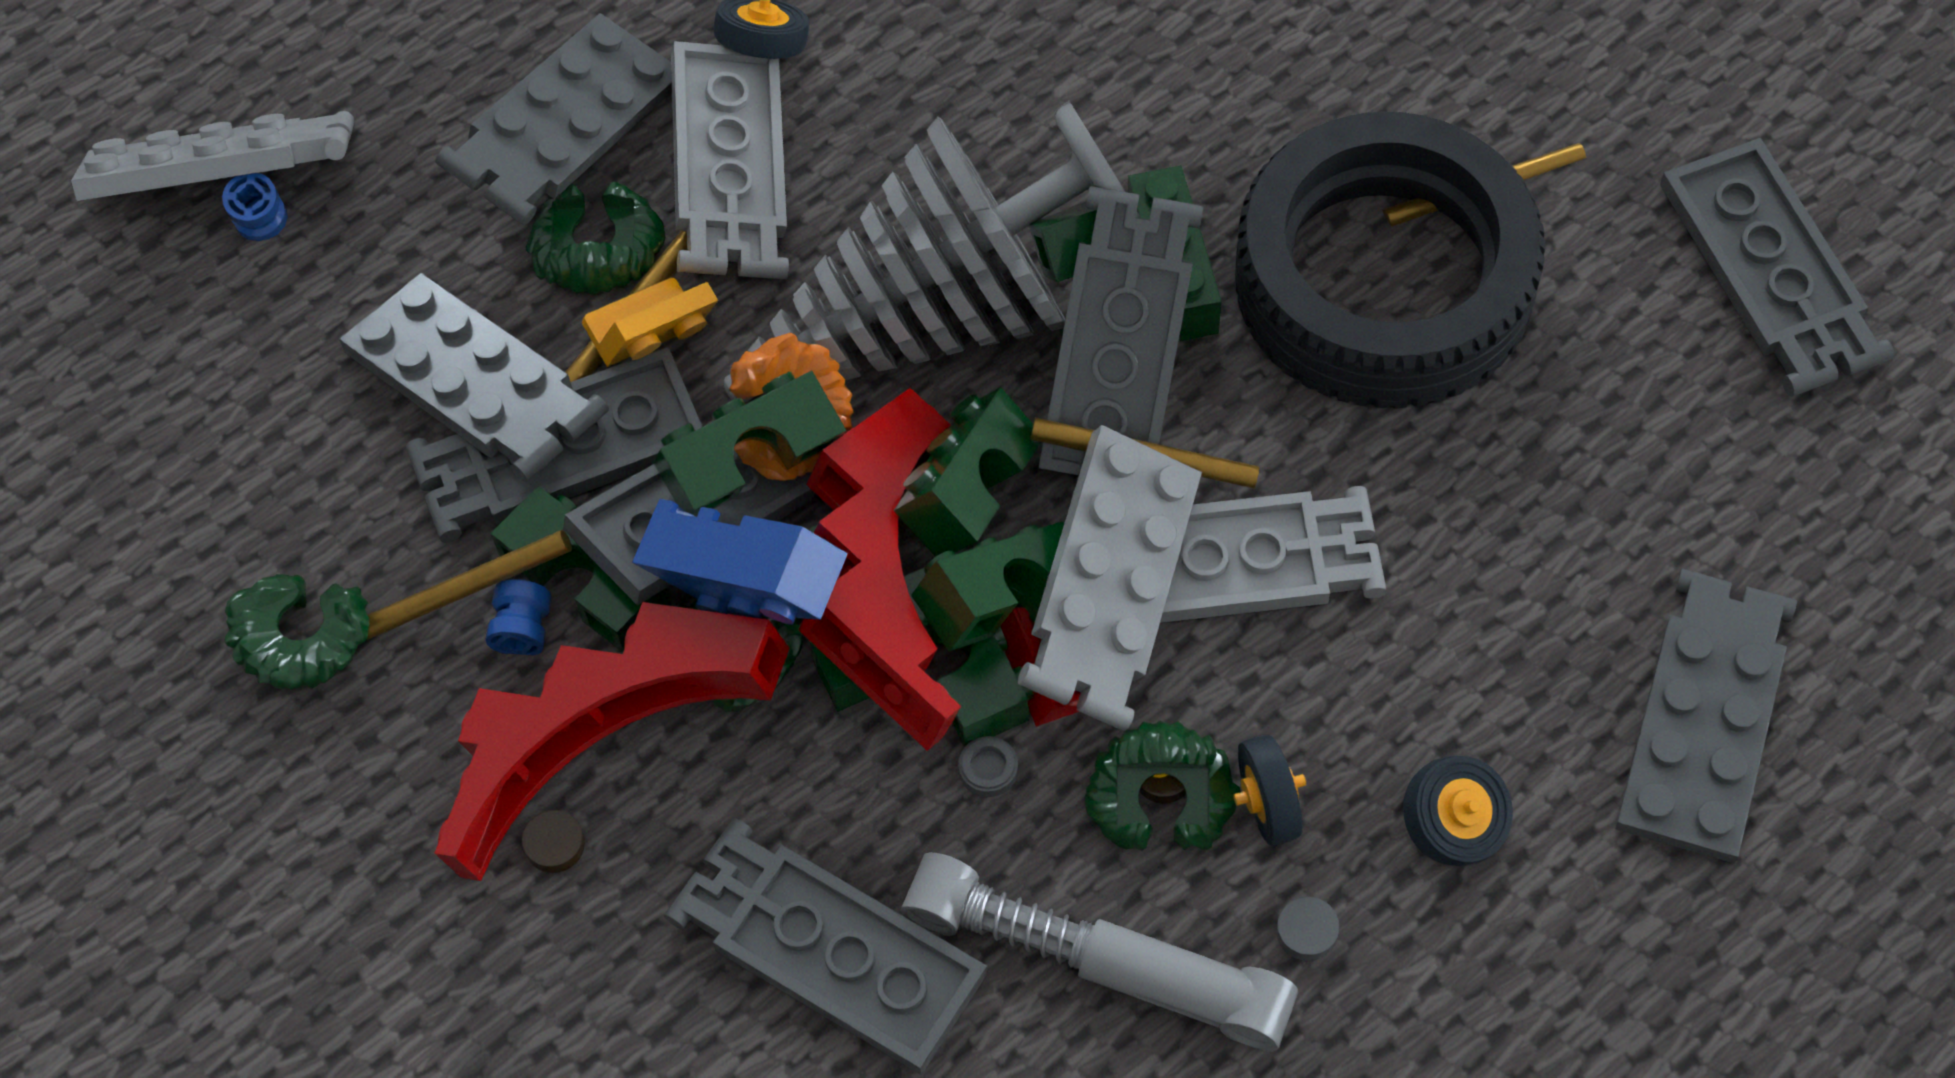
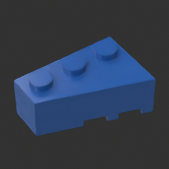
M659 499L632 563L698 599L695 604L698 610L760 619L762 616H767L785 624H793L795 618L821 620L848 553L802 526L746 515L743 516L740 526L717 522L721 513L715 509L701 507L698 516L695 517L678 507L679 505L674 501Z

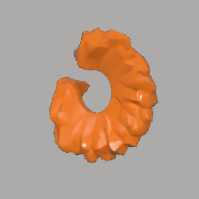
M789 332L770 338L753 352L746 351L739 361L732 364L730 371L732 384L729 390L737 398L742 397V399L746 400L763 394L762 387L787 372H792L794 377L798 378L812 370L847 430L845 433L853 428L850 418L853 414V408L850 403L853 394L845 385L846 380L838 372L840 368L839 363L830 357V351L827 348L818 344L798 341L797 336ZM749 440L739 443L734 447L735 452L744 464L755 468L757 472L767 479L779 481L794 480L797 476L803 477L807 472H812L821 454L819 453L787 470L778 453L764 442Z

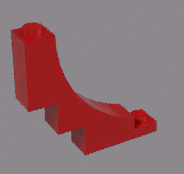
M909 388L824 448L806 485L834 510L818 522L814 534L848 554L821 620L804 619L799 631L928 751L944 737L961 705L949 695L948 691L940 683L934 681L925 673L938 649L923 626L908 592L898 548L899 516L895 513L894 509L902 499L905 490L903 484L907 477L915 469L927 462L931 456L927 451L928 446L938 435L949 429L951 424Z

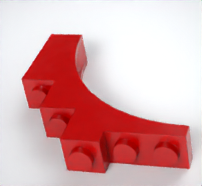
M642 602L635 623L629 627L626 633L623 654L561 645L553 666L545 674L543 691L540 698L479 688L471 709L463 718L461 734L458 742L473 758L462 774L460 790L450 815L440 828L438 845L434 854L459 877L482 881L493 854L509 827L535 794L573 758L618 729L670 708L715 699L745 698L771 701L790 649L767 619Z

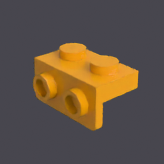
M669 278L586 314L582 319V325L604 363L609 367L629 357L632 360L643 358L655 351L663 342L674 337L682 340L699 332L707 325L705 317L718 302V299L708 282L683 292L678 281L675 278Z

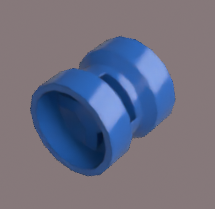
M262 173L235 176L225 186L222 195L223 206L241 236L254 241L268 240L278 235L285 227L288 219L287 209L279 197L274 184L268 177Z
M512 579L497 583L492 598V606L497 613L495 618L488 623L485 638L487 646L494 651L504 654H540L544 649L546 631L542 626V619L547 617L550 612L551 592L542 585L526 580Z

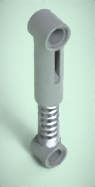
M929 852L924 854L900 910L905 918L917 925L945 936L955 935L957 930L965 927L967 930L970 929L971 932L974 930L976 933L979 932L980 935L988 931L992 932L996 941L1006 937L1009 939L1012 947L1022 943L1025 944L1027 952L1035 948L1039 949L1043 958L1050 954L1055 955L1059 964L1069 960L1070 968L1073 966L1075 969L1079 968V978L1220 1028V1031L1231 1040L1265 1052H1273L1279 1048L1298 995V988L1285 977L1257 967L1238 969L1098 919L1095 925H1092V923L1088 924L1084 920L1080 921L1079 925L1068 921V914L1062 919L1052 915L1053 909H1050L1048 913L1037 910V903L1033 904L1032 908L1021 904V897L1014 902L1006 899L1005 892L1001 896L995 895L993 887L989 888L988 885H980L977 872L958 859L940 853Z

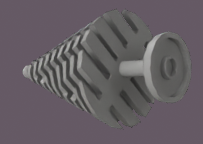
M1070 101L1058 107L1054 113L1055 122L1072 149L1070 160L998 205L992 193L984 184L981 176L952 132L950 133L947 125L937 116L927 129L928 135L957 188L977 219L970 222L933 164L924 155L922 149L915 144L904 157L906 159L905 163L935 218L939 220L948 239L943 241L941 237L939 238L931 221L919 203L916 202L912 193L904 182H901L898 175L892 172L882 184V188L892 211L904 228L919 257L915 260L913 259L908 247L894 226L892 227L889 219L879 206L876 207L874 201H870L861 213L860 219L872 244L875 246L891 275L885 276L883 270L870 251L867 250L862 240L848 226L837 240V245L862 293L858 295L847 277L842 274L838 265L830 256L827 258L825 254L815 266L814 271L834 312L830 314L820 298H817L812 288L804 282L793 294V302L801 319L808 328L801 332L796 323L793 324L791 317L780 309L770 322L772 332L775 337L790 332L797 336L798 341L818 344L827 348L830 351V357L839 363L840 368L838 372L845 380L860 377V371L862 370L850 346L844 340L849 335L877 371L897 368L896 360L875 323L877 319H880L891 338L898 344L900 350L910 362L913 361L914 364L929 361L931 360V354L903 304L908 300L914 313L928 333L930 332L933 340L943 352L945 351L947 355L962 352L965 350V346L960 339L961 337L932 287L936 283L941 288L947 302L960 321L963 322L968 332L975 341H978L980 346L1000 343L992 328L994 326L960 267L965 265L992 308L996 311L1006 328L1011 331L1012 335L1016 339L1034 336L1033 328L1023 309L988 252L995 248L1004 264L1007 265L1013 278L1026 298L1029 299L1037 314L1044 320L1046 326L1051 331L1064 328L1066 318L1017 233L1084 191L1089 190L1090 186L1125 192ZM759 336L748 351H755L766 341ZM729 374L723 380L724 388L729 398L734 400L737 397L729 390L732 384L731 374ZM753 397V398H751V399H748V400L743 399V401H744L745 404H746L747 402L751 401V400L754 399L755 397Z

